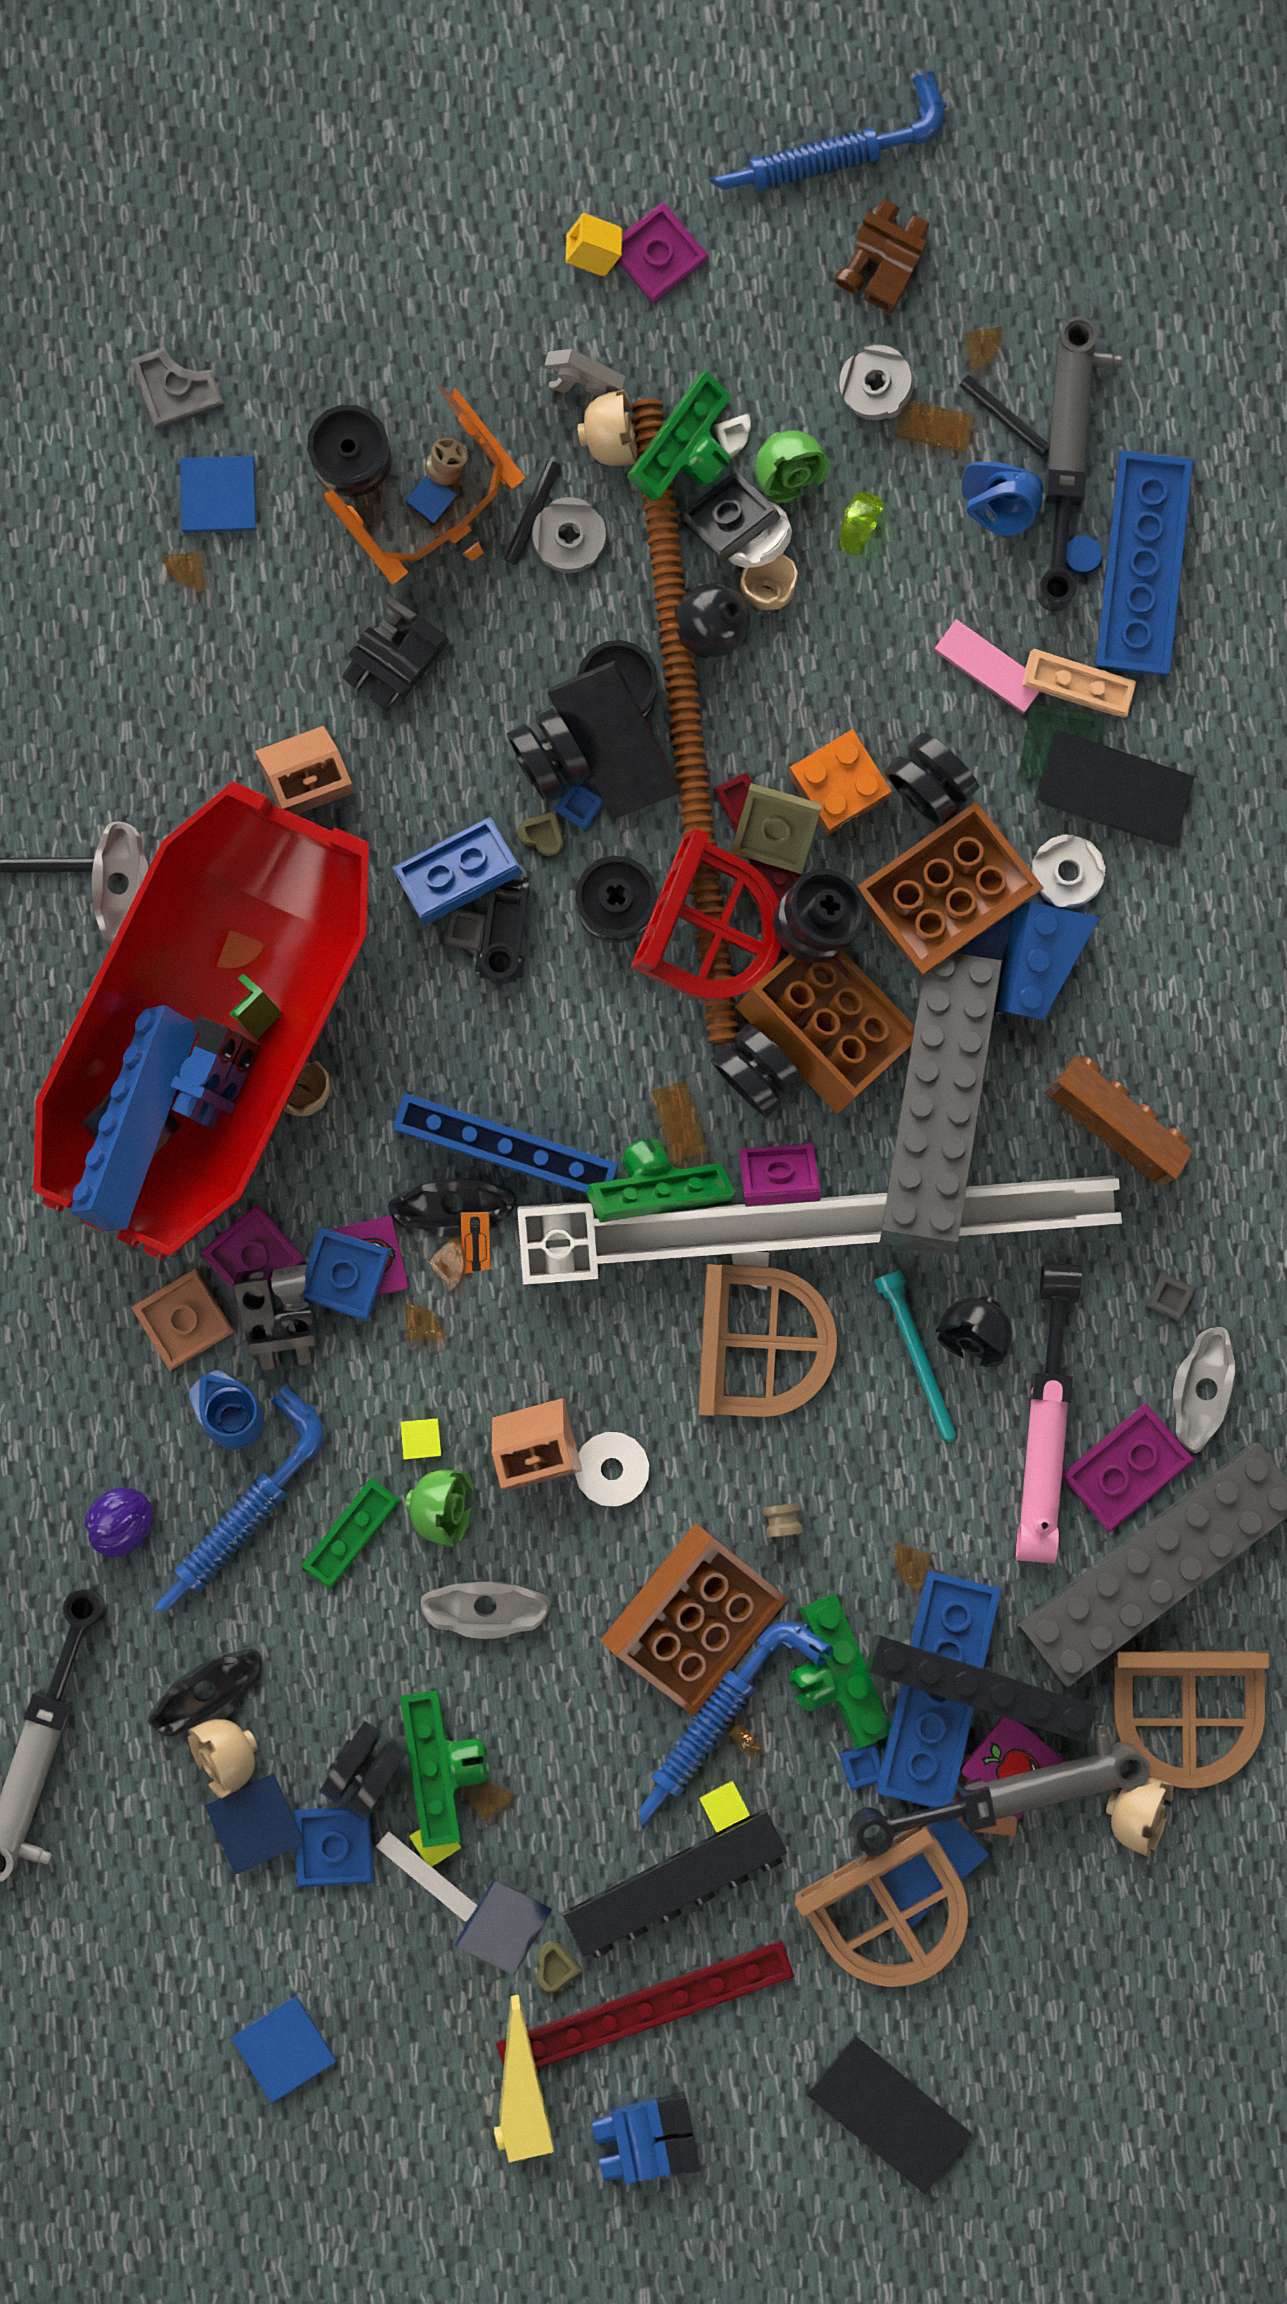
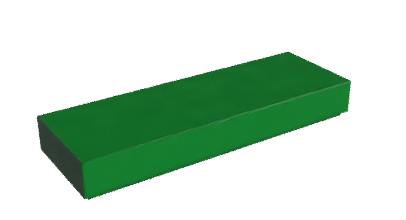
M371 1477L301 1567L327 1588L331 1589L401 1500Z

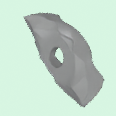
M119 821L109 823L102 834L94 857L91 879L94 913L101 935L109 947H111L148 871V863L140 834L130 824ZM121 874L126 878L128 887L125 893L118 895L109 890L107 881L110 875Z
M1222 1327L1209 1328L1198 1335L1192 1351L1180 1365L1174 1381L1173 1403L1176 1412V1435L1182 1446L1192 1453H1199L1208 1445L1222 1424L1231 1404L1236 1378L1235 1360L1229 1333ZM1211 1379L1217 1384V1394L1211 1400H1202L1197 1394V1387L1201 1381Z
M496 1582L452 1584L425 1593L420 1601L424 1616L435 1628L450 1630L466 1637L481 1639L501 1638L521 1631L534 1630L547 1617L551 1605L550 1599L542 1593L518 1585ZM481 1596H489L495 1600L496 1608L489 1614H482L476 1610L474 1606L475 1601Z

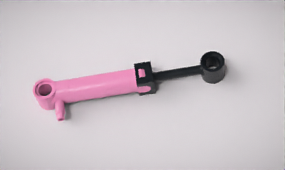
M1043 1262L1041 1268L1039 1298L1051 1300L1045 1374L1032 1373L1029 1398L1031 1400L1022 1508L1016 1543L1017 1561L1055 1564L1059 1541L1057 1526L1068 1403H1071L1073 1376L1060 1375L1066 1302L1079 1301L1082 1283L1081 1265Z

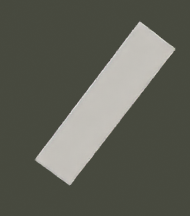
M388 1832L377 1844L376 1847L461 1919L466 1922L471 1917L477 1905L393 1834Z

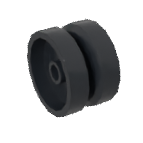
M341 404L327 409L315 419L308 433L307 451L316 478L325 488L326 486L322 479L339 496L359 497L372 492L384 482L390 469L391 450L383 423L373 412L358 405ZM350 448L352 452L345 453L344 450Z
M624 640L605 641L590 649L580 663L577 676L616 661L646 719L654 708L658 694L657 669L650 655L637 644Z
M552 707L535 717V726L542 740L539 741L532 729L524 724L506 733L520 768L546 804L563 795L564 787L557 771H560L567 783L574 787H578L592 779L589 767L579 747L559 714Z
M921 732L907 747L910 759L898 756L886 768L884 773L894 789L922 816L932 823L942 826L957 811L954 801L966 803L980 786L971 771L951 750L936 738Z
M615 855L598 859L584 870L577 882L575 906L579 920L589 934L603 942L622 943L633 940L646 930L656 905L657 890L653 877L639 862L629 857ZM614 895L620 896L623 899V904L619 905L616 902L612 906L609 904V899Z
M831 869L812 870L801 876L774 907L772 924L775 937L783 949L797 960L811 964L828 962L838 956L847 945L852 943L864 928L867 917L865 898L856 883L843 873Z
M748 1023L734 1037L735 1045L744 1055L745 1059L735 1050L723 1047L710 1062L725 1081L753 1109L763 1117L768 1118L781 1105L780 1097L770 1083L780 1092L792 1095L805 1080L785 1053L758 1029Z
M366 1721L362 1723L352 1740L348 1739L330 1766L331 1773L319 1791L336 1802L343 1798L351 1784L357 1787L348 1802V1811L363 1821L409 1751L408 1748L392 1739L385 1744L377 1757L373 1755L372 1751L381 1738V1731Z

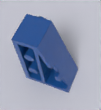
M1025 902L1015 909L994 1012L1025 1019L1044 1020L1100 917L1033 902Z

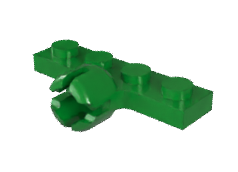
M707 371L699 374L626 477L652 502L662 496L680 469L684 470L701 487H705L709 482L712 483L717 480L725 470L722 463L727 467L731 458L729 453L711 437L709 430L732 395Z
M653 1138L647 1139L653 1152H650L643 1139L632 1143L626 1148L621 1162L629 1178L593 1183L589 1185L586 1191V1195L600 1223L729 1202L735 1194V1190L721 1163L676 1169L671 1165L662 1144Z
M836 1593L798 1608L804 1624L807 1623L810 1626L808 1630L827 1644L833 1646L831 1658L819 1649L817 1650V1653L828 1660L823 1666L819 1667L811 1661L791 1671L789 1675L791 1690L799 1686L800 1688L806 1686L811 1688L794 1696L799 1706L803 1710L812 1711L835 1702L841 1711L856 1749L863 1748L887 1737L890 1731L889 1721L869 1673L863 1672L865 1663Z
M439 1690L400 1696L422 1846L427 1848L462 1842L455 1792L460 1787L484 1783L488 1779V1763L466 1765V1759L487 1756L486 1747L483 1741L477 1738L456 1742L448 1741L445 1735Z

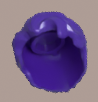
M115 1488L100 1496L94 1501L85 1516V1528L88 1530V1539L92 1548L110 1558L131 1553L137 1546L143 1543L153 1523V1507L147 1496L143 1495L142 1492H137L135 1489Z

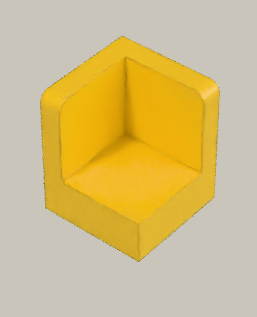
M583 213L566 234V263L600 276H606L621 257L622 229L617 225Z

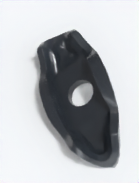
M466 1178L445 1179L413 1187L393 1197L388 1203V1209L396 1223L404 1228L422 1229L441 1237L461 1236V1213L489 1212V1224L505 1220L513 1211L517 1196L513 1190L491 1182ZM450 1193L459 1195L463 1200L462 1208L457 1212L446 1211L441 1204L445 1195Z
M251 1648L228 1653L200 1664L179 1678L162 1695L148 1715V1724L158 1733L172 1737L201 1723L213 1719H225L236 1709L244 1693L258 1682L262 1670L260 1653ZM201 1681H209L215 1686L214 1694L207 1699L197 1698L193 1693L194 1687Z

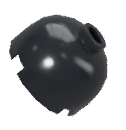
M712 582L694 587L679 599L675 609V618L679 616L678 623L680 629L677 630L678 636L686 648L698 657L718 658L731 653L745 640L749 630L750 612L747 603L739 592L726 584Z
M989 1297L960 1299L947 1308L936 1328V1332H940L937 1340L947 1351L964 1359L963 1349L981 1358L980 1366L997 1367L1003 1364L1013 1336L1012 1324L1007 1315L1000 1309V1305Z

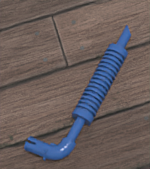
M926 71L927 79H924L923 72H921L912 79L921 104V108H919L921 120L910 123L909 128L876 136L874 129L871 127L861 130V134L859 131L854 132V136L852 133H848L847 138L845 135H840V140L836 136L833 137V141L831 138L826 139V143L824 140L819 141V145L817 142H813L812 147L810 144H805V148L802 145L798 146V150L793 147L791 152L789 149H785L784 154L782 151H778L777 156L775 153H770V157L766 154L763 155V159L760 156L750 158L749 169L710 178L709 180L712 184L723 190L754 183L755 190L758 192L768 189V185L770 188L775 187V183L777 186H781L782 181L784 184H789V179L793 183L796 182V178L799 181L803 180V176L805 179L810 178V174L812 177H816L817 172L819 175H824V170L828 174L831 173V169L834 172L838 171V167L840 170L845 169V165L847 168H851L852 163L854 166H859V162L863 165L866 164V160L868 163L880 160V150L911 142L914 145H918L933 139L942 128L945 119L944 108L947 107V103L942 102L935 73L933 71Z
M288 1385L284 1386L279 1393L290 1403L287 1404L280 1396L275 1395L271 1404L275 1405L295 1423L294 1429L302 1435L299 1442L294 1446L296 1450L272 1477L263 1472L256 1480L258 1484L253 1483L251 1485L252 1491L247 1489L246 1493L248 1495L245 1496L243 1494L241 1496L243 1501L238 1500L236 1502L237 1507L232 1506L230 1508L232 1513L228 1511L225 1514L227 1518L222 1517L220 1519L222 1524L217 1523L215 1525L217 1529L212 1528L210 1530L212 1535L207 1534L205 1536L207 1540L202 1539L200 1541L202 1546L197 1545L195 1547L196 1552H190L191 1558L187 1556L184 1559L186 1563L181 1562L174 1571L180 1578L151 1610L172 1609L190 1588L199 1593L207 1585L205 1580L210 1581L212 1579L210 1575L215 1576L217 1574L215 1569L220 1570L222 1568L220 1564L225 1565L227 1563L225 1558L230 1559L232 1557L231 1552L236 1553L237 1549L235 1547L240 1548L242 1546L241 1540L246 1542V1535L251 1536L253 1534L250 1530L255 1531L258 1528L256 1524L261 1525L263 1523L261 1518L266 1519L268 1517L266 1513L271 1514L273 1512L271 1507L276 1508L278 1506L276 1502L281 1503L288 1495L282 1488L307 1459L311 1461L318 1453L323 1443L324 1430L320 1418L315 1413L317 1408L314 1405L312 1407L308 1406Z
M779 1622L764 1631L757 1640L759 1645L736 1675L731 1670H728L722 1678L725 1681L724 1684L720 1682L718 1686L721 1688L719 1690L715 1688L714 1690L716 1695L711 1694L709 1696L712 1699L711 1702H705L707 1707L704 1708L702 1706L700 1709L703 1713L696 1714L698 1719L691 1721L694 1724L693 1726L688 1725V1733L686 1731L683 1732L684 1739L681 1737L678 1739L680 1744L675 1743L674 1748L676 1750H670L671 1757L666 1756L665 1760L667 1762L660 1764L663 1768H657L651 1778L658 1784L640 1808L639 1817L642 1828L644 1829L670 1793L679 1797L684 1791L685 1787L682 1785L689 1784L688 1777L690 1779L694 1777L692 1772L697 1773L698 1769L696 1766H702L701 1759L706 1760L707 1756L705 1754L712 1752L709 1748H715L716 1746L714 1741H720L719 1734L723 1736L725 1734L723 1729L728 1730L729 1728L727 1723H733L734 1721L732 1716H738L737 1709L741 1711L743 1708L740 1705H746L747 1703L745 1698L750 1699L756 1691L749 1683L772 1652L776 1654L782 1645L787 1646L791 1650L796 1648L820 1667L826 1664L828 1660L817 1653V1650L819 1649L831 1658L833 1646L827 1644L808 1630L810 1626L807 1623L802 1626L795 1622Z

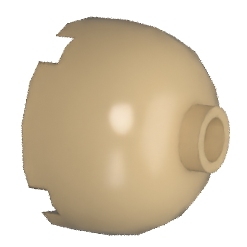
M625 390L610 392L597 397L587 407L584 423L578 424L581 446L588 445L591 455L598 462L608 466L632 465L636 463L635 459H638L635 442L636 434L634 433L635 424H632L629 412H625L632 410L628 394Z
M213 1719L189 1729L188 1732L191 1736L188 1737V1742L199 1769L203 1765L207 1774L214 1779L213 1782L208 1784L211 1790L218 1797L224 1798L243 1787L253 1774L255 1767L253 1752L258 1750L252 1733L249 1730L242 1732L237 1724L225 1719Z
M1149 1777L1143 1786L1133 1790L1122 1788L1120 1793L1113 1792L1111 1794L1106 1813L1112 1815L1111 1828L1113 1833L1125 1847L1148 1857L1151 1855L1150 1849L1155 1851L1167 1818L1164 1819L1166 1806L1163 1803L1165 1799L1172 1802L1173 1785L1160 1779Z

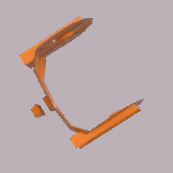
M438 385L443 397L457 416L460 425L495 465L488 495L457 526L412 555L383 552L363 527L364 522L352 506H347L330 485L322 479L324 485L329 490L328 493L326 492L323 495V498L392 585L408 573L401 562L420 560L447 540L454 545L471 531L468 523L498 495L501 483L509 492L526 478L456 388L449 394L442 386ZM479 542L475 543L462 555L472 562L483 554Z

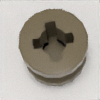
M452 438L438 439L434 443L431 455L425 463V472L435 483L451 485L460 477L462 468L465 466L468 458L467 450L460 442Z
M799 1502L763 1507V1514L768 1518L769 1523L766 1529L767 1538L804 1533L803 1525L798 1522Z

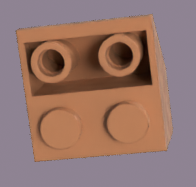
M324 726L255 751L256 758L276 806L297 815L351 795L352 782L341 755Z
M564 1398L492 1418V1455L501 1489L512 1491L582 1471Z

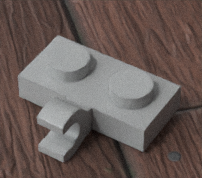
M573 349L550 351L545 362L546 367L558 372L557 376L559 378L556 381L549 382V387L558 392L566 393L576 382L584 385L586 392L598 396L604 395L606 392L623 389L626 376Z

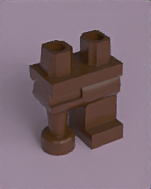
M883 199L873 213L868 211L858 230L855 252L848 268L841 267L833 281L840 288L852 294H859L864 285V279L861 276L862 272L870 261L876 263L879 267L865 289L863 300L892 315L925 251L927 242L925 240L930 224L917 216H912L904 230L893 224L900 209L895 204Z

